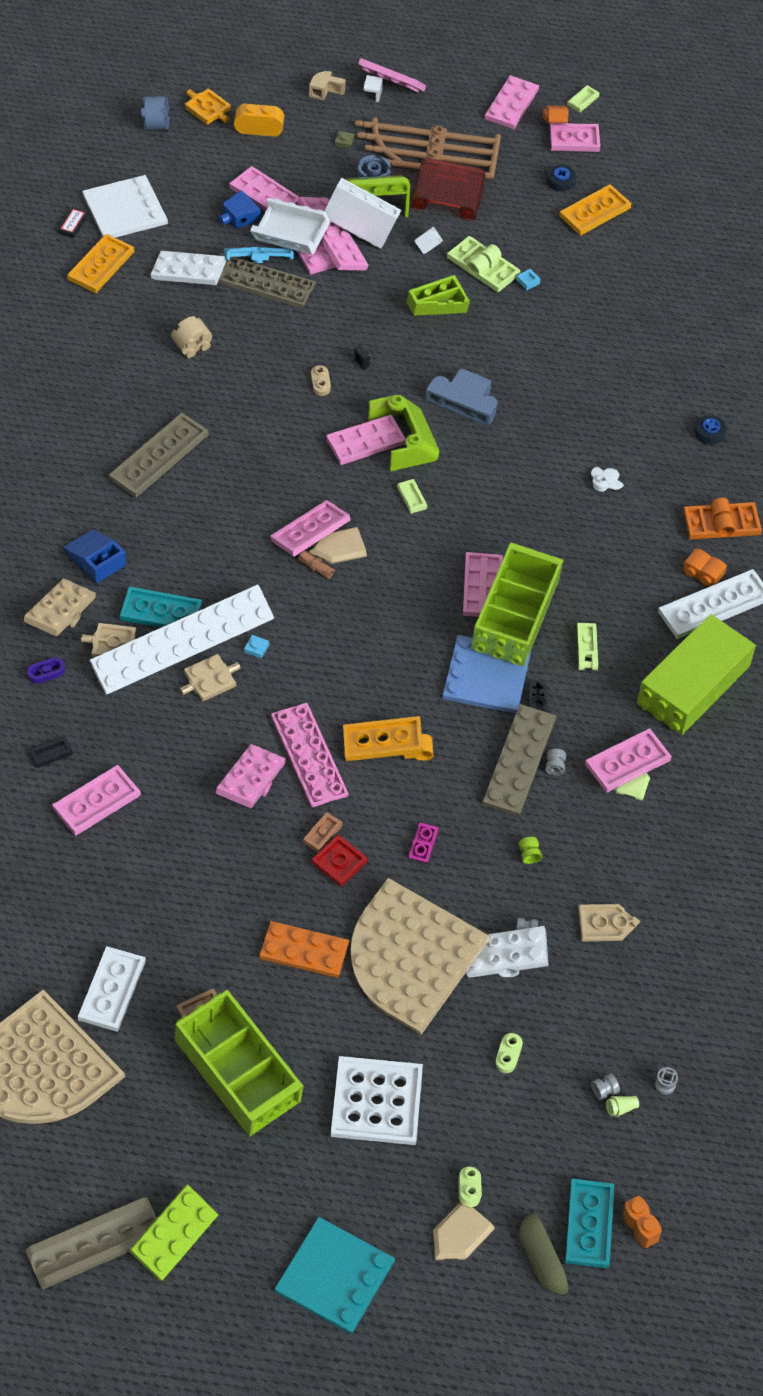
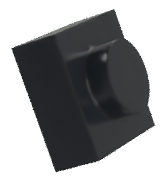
M359 345L354 348V360L363 370L369 367L370 354Z

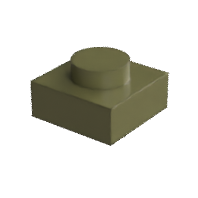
M339 131L335 140V146L351 149L355 134Z

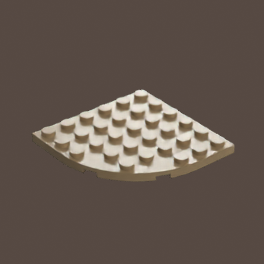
M388 878L365 908L355 926L351 942L352 966L360 988H362L367 998L379 1010L422 1035L490 938L484 932Z
M44 990L0 1023V1118L27 1124L58 1121L84 1110L125 1077V1073Z

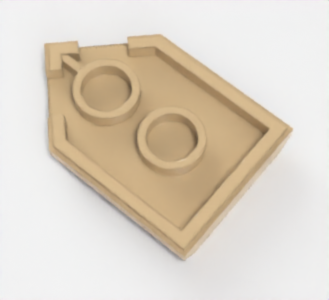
M358 527L334 531L316 542L309 551V554L319 556L330 564L367 557Z
M619 904L578 905L582 942L622 941L640 923V920L628 914Z
M460 1202L433 1230L435 1260L467 1259L495 1229L494 1226L473 1207L464 1206Z

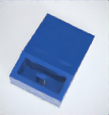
M93 529L63 547V550L96 584L126 566L125 551L113 539Z

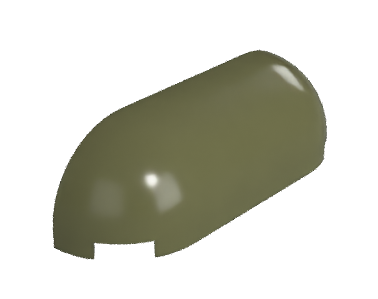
M531 1213L525 1217L520 1225V1242L541 1286L554 1293L566 1294L568 1293V1283L563 1267L541 1220L535 1213Z

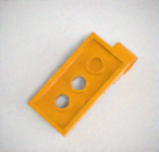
M420 716L343 725L346 761L404 755L405 759L415 758L422 761L430 760L434 756L432 737L421 733ZM381 736L388 737L386 741L378 740ZM362 738L369 739L367 743H359Z

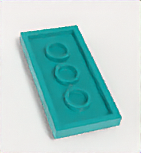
M129 586L121 610L120 620L162 628L200 611L202 600Z
M571 1179L565 1255L566 1264L609 1269L615 1184Z

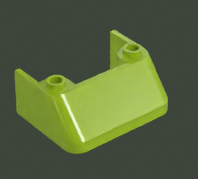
M394 175L345 179L374 196L402 194L404 215L408 217L410 182L404 176Z
M401 395L369 401V421L391 414L392 416L403 414L412 434L406 438V448L391 451L390 471L425 464L438 459L439 448L420 407Z

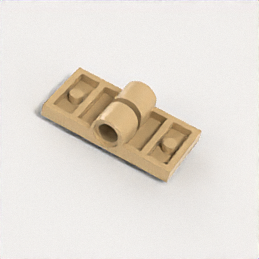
M63 578L24 616V622L57 637L67 626L73 628L76 625L81 612L95 599L96 593Z

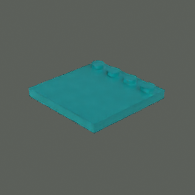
M318 1217L277 1284L275 1293L352 1335L395 1262V1258Z

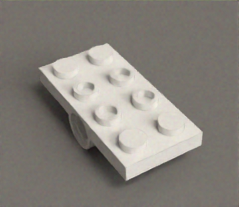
M540 926L488 934L490 940L466 974L468 977L499 974L501 977H515L519 974V970L549 966L545 927Z

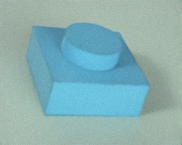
M529 269L517 275L516 280L526 290H529L539 285L541 279Z
M252 635L244 648V653L262 659L269 646V641Z

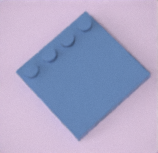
M457 635L442 699L516 714L521 700L531 652L525 667L515 665L509 661L497 659L491 655L479 653L471 649L473 638Z

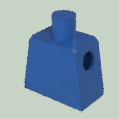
M240 191L223 203V214L218 219L221 225L230 222L237 229L260 221L261 209L243 191Z

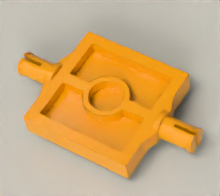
M189 89L186 92V95L192 99L185 103V109L206 125L216 119H220L224 123L229 121V117L225 113L231 110V105L213 91L207 89L196 94Z

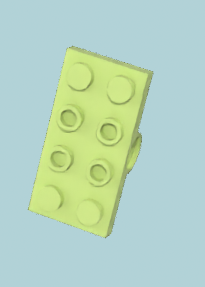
M468 236L447 253L449 260L496 292L501 291L520 274V269L501 257V251L497 246L490 244L486 247L471 236Z

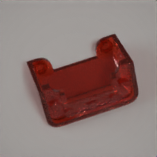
M425 158L422 160L419 168L411 207L423 210L427 207L428 202L460 208L461 217L467 220H476L484 195L486 174L480 168Z

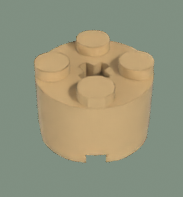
M195 316L184 319L178 324L179 328L177 331L174 329L171 334L172 340L187 358H191L197 351L201 349L205 351L211 346L212 333L199 317L196 319Z

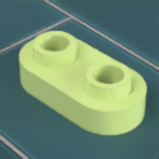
M506 1034L501 1041L495 1062L500 1072L510 1073L516 1068L523 1044L521 1037L517 1034ZM503 1059H509L510 1062H504Z
M465 1167L460 1171L458 1178L459 1200L464 1206L475 1207L480 1203L482 1196L481 1174L474 1167Z

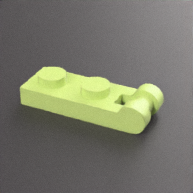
M577 623L578 670L589 668L597 671L596 623ZM585 658H591V661H585Z

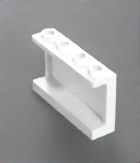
M341 178L324 212L327 214L330 222L370 242L373 246L382 248L401 210Z
M267 198L268 208L259 226L253 225L250 230L254 239L313 255L330 223L327 214L323 210H314L307 206H298L292 202L286 203L276 198Z

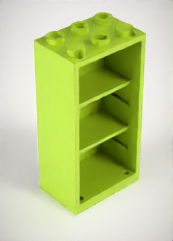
M510 542L474 627L471 649L525 667L558 585L563 559Z
M710 614L641 682L637 703L639 706H642L643 710L652 713L658 721H663L671 730L674 729L683 735L750 667L756 645Z
M228 990L217 995L215 994L211 1001L205 1005L200 1004L194 1009L193 1013L188 1016H182L176 1022V1043L249 1137L301 1102L302 1083Z

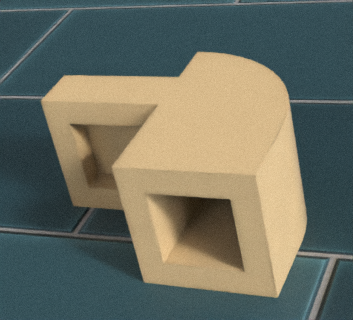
M330 71L317 73L310 82L309 97L325 100L328 92L344 95L346 79L332 77V72Z

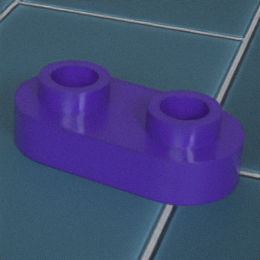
M51 658L32 664L27 670L28 679L32 683H42L60 677L65 672V664L60 658Z

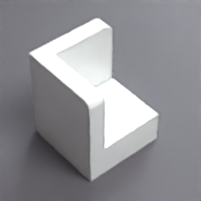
M369 75L366 77L364 91L375 92L376 102H379L383 78Z
M432 227L414 241L422 253L425 254L443 240L436 229Z

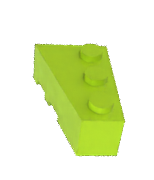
M453 275L409 290L406 303L413 315L416 316L467 313L470 301L456 276Z

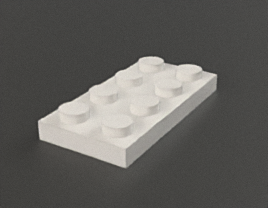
M160 251L152 270L151 278L163 281L217 285L226 259L225 256Z
M106 946L78 1015V1021L118 1032L146 958Z

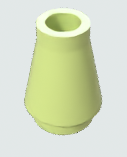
M612 1096L606 1101L608 1114L619 1117L639 1107L637 1096Z

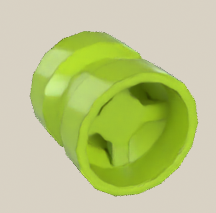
M526 837L519 842V848L523 852L522 860L525 864L537 863L542 859L541 851L538 849L539 842L536 837Z

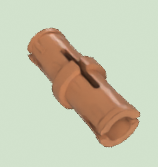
M305 550L302 551L298 558L300 562L309 566L313 572L317 571L327 579L333 575L332 572H335V569L323 563L322 559L312 556Z

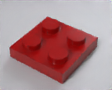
M339 834L311 859V864L340 887L368 862V858Z

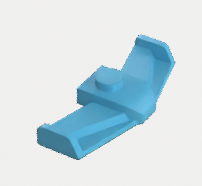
M245 247L224 249L226 260H230V257L248 256L254 263H263V260H269V256H286L288 259L293 260L294 252L287 248Z

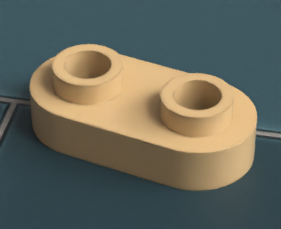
M324 366L313 367L311 370L313 391L319 396H325L331 391L329 371Z

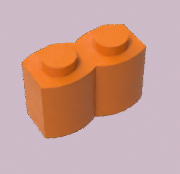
M546 106V109H543V119L547 123L567 124L568 107Z
M697 548L694 549L683 565V571L687 576L699 579L703 585L710 587L720 581L727 568L723 561L711 557L705 551Z
M637 1196L625 1202L622 1212L623 1219L634 1230L637 1242L643 1248L657 1243L661 1235V1226L658 1220L650 1214L645 1200Z

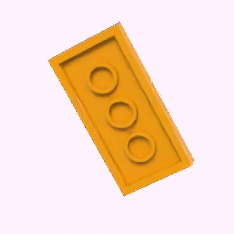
M609 184L561 210L559 217L581 236L631 208L632 203Z
M105 234L69 272L67 280L96 294L134 253V247Z

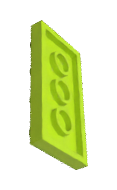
M185 1185L128 1251L159 1281H163L216 1219L218 1214L189 1185Z

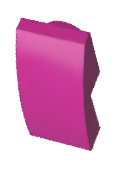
M419 822L409 859L428 863L439 827Z

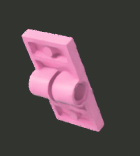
M250 744L218 785L216 794L252 808L260 796L265 797L267 795L272 780L284 766L286 758Z

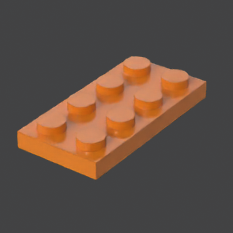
M270 921L260 953V959L339 978L349 946V940Z

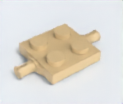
M98 623L97 631L94 635L82 634L81 642L93 644L92 658H95L135 640L136 627Z
M218 654L184 669L189 684L180 687V692L184 695L193 691L202 702L236 687V682L231 673L240 670V665L236 662L227 666Z

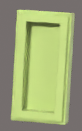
M585 86L567 102V106L580 113L599 97V92L589 86Z
M414 479L397 484V488L410 514L427 509V504Z

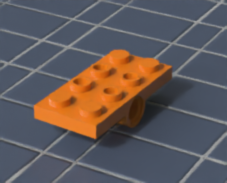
M717 498L712 501L711 505L687 506L683 509L689 540L761 535L762 532L755 502L729 504L728 499Z

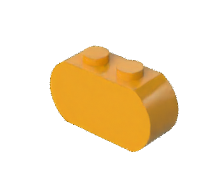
M244 103L236 109L234 127L239 133L274 137L281 134L284 124V113L277 106Z

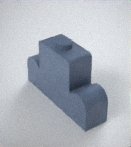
M460 369L452 382H449L446 377L438 376L432 380L426 389V401L486 426L491 424L496 415L497 400L493 396H488L491 389V380L478 374Z

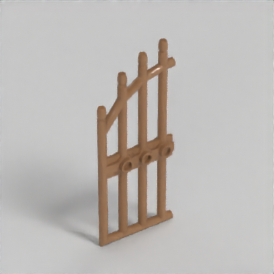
M375 117L372 118V122L355 121V126L372 129V133L358 132L357 137L374 140L378 145H365V150L385 154L390 158L387 160L391 166L494 180L501 140L500 134H496L494 138L447 132V129L442 126L431 127V130L378 123V119ZM379 130L429 136V141L380 135ZM445 139L491 144L493 148L484 149L447 144ZM383 142L427 147V151L420 152L386 147ZM443 150L491 156V160L443 155ZM397 155L422 158L425 161L424 164L403 161ZM441 161L489 167V171L482 172L441 166Z

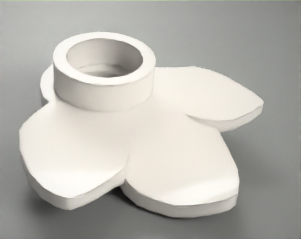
M599 467L592 469V483L597 491H606L607 488L617 490L623 487V483L617 480L619 477L617 470L612 468L602 470Z

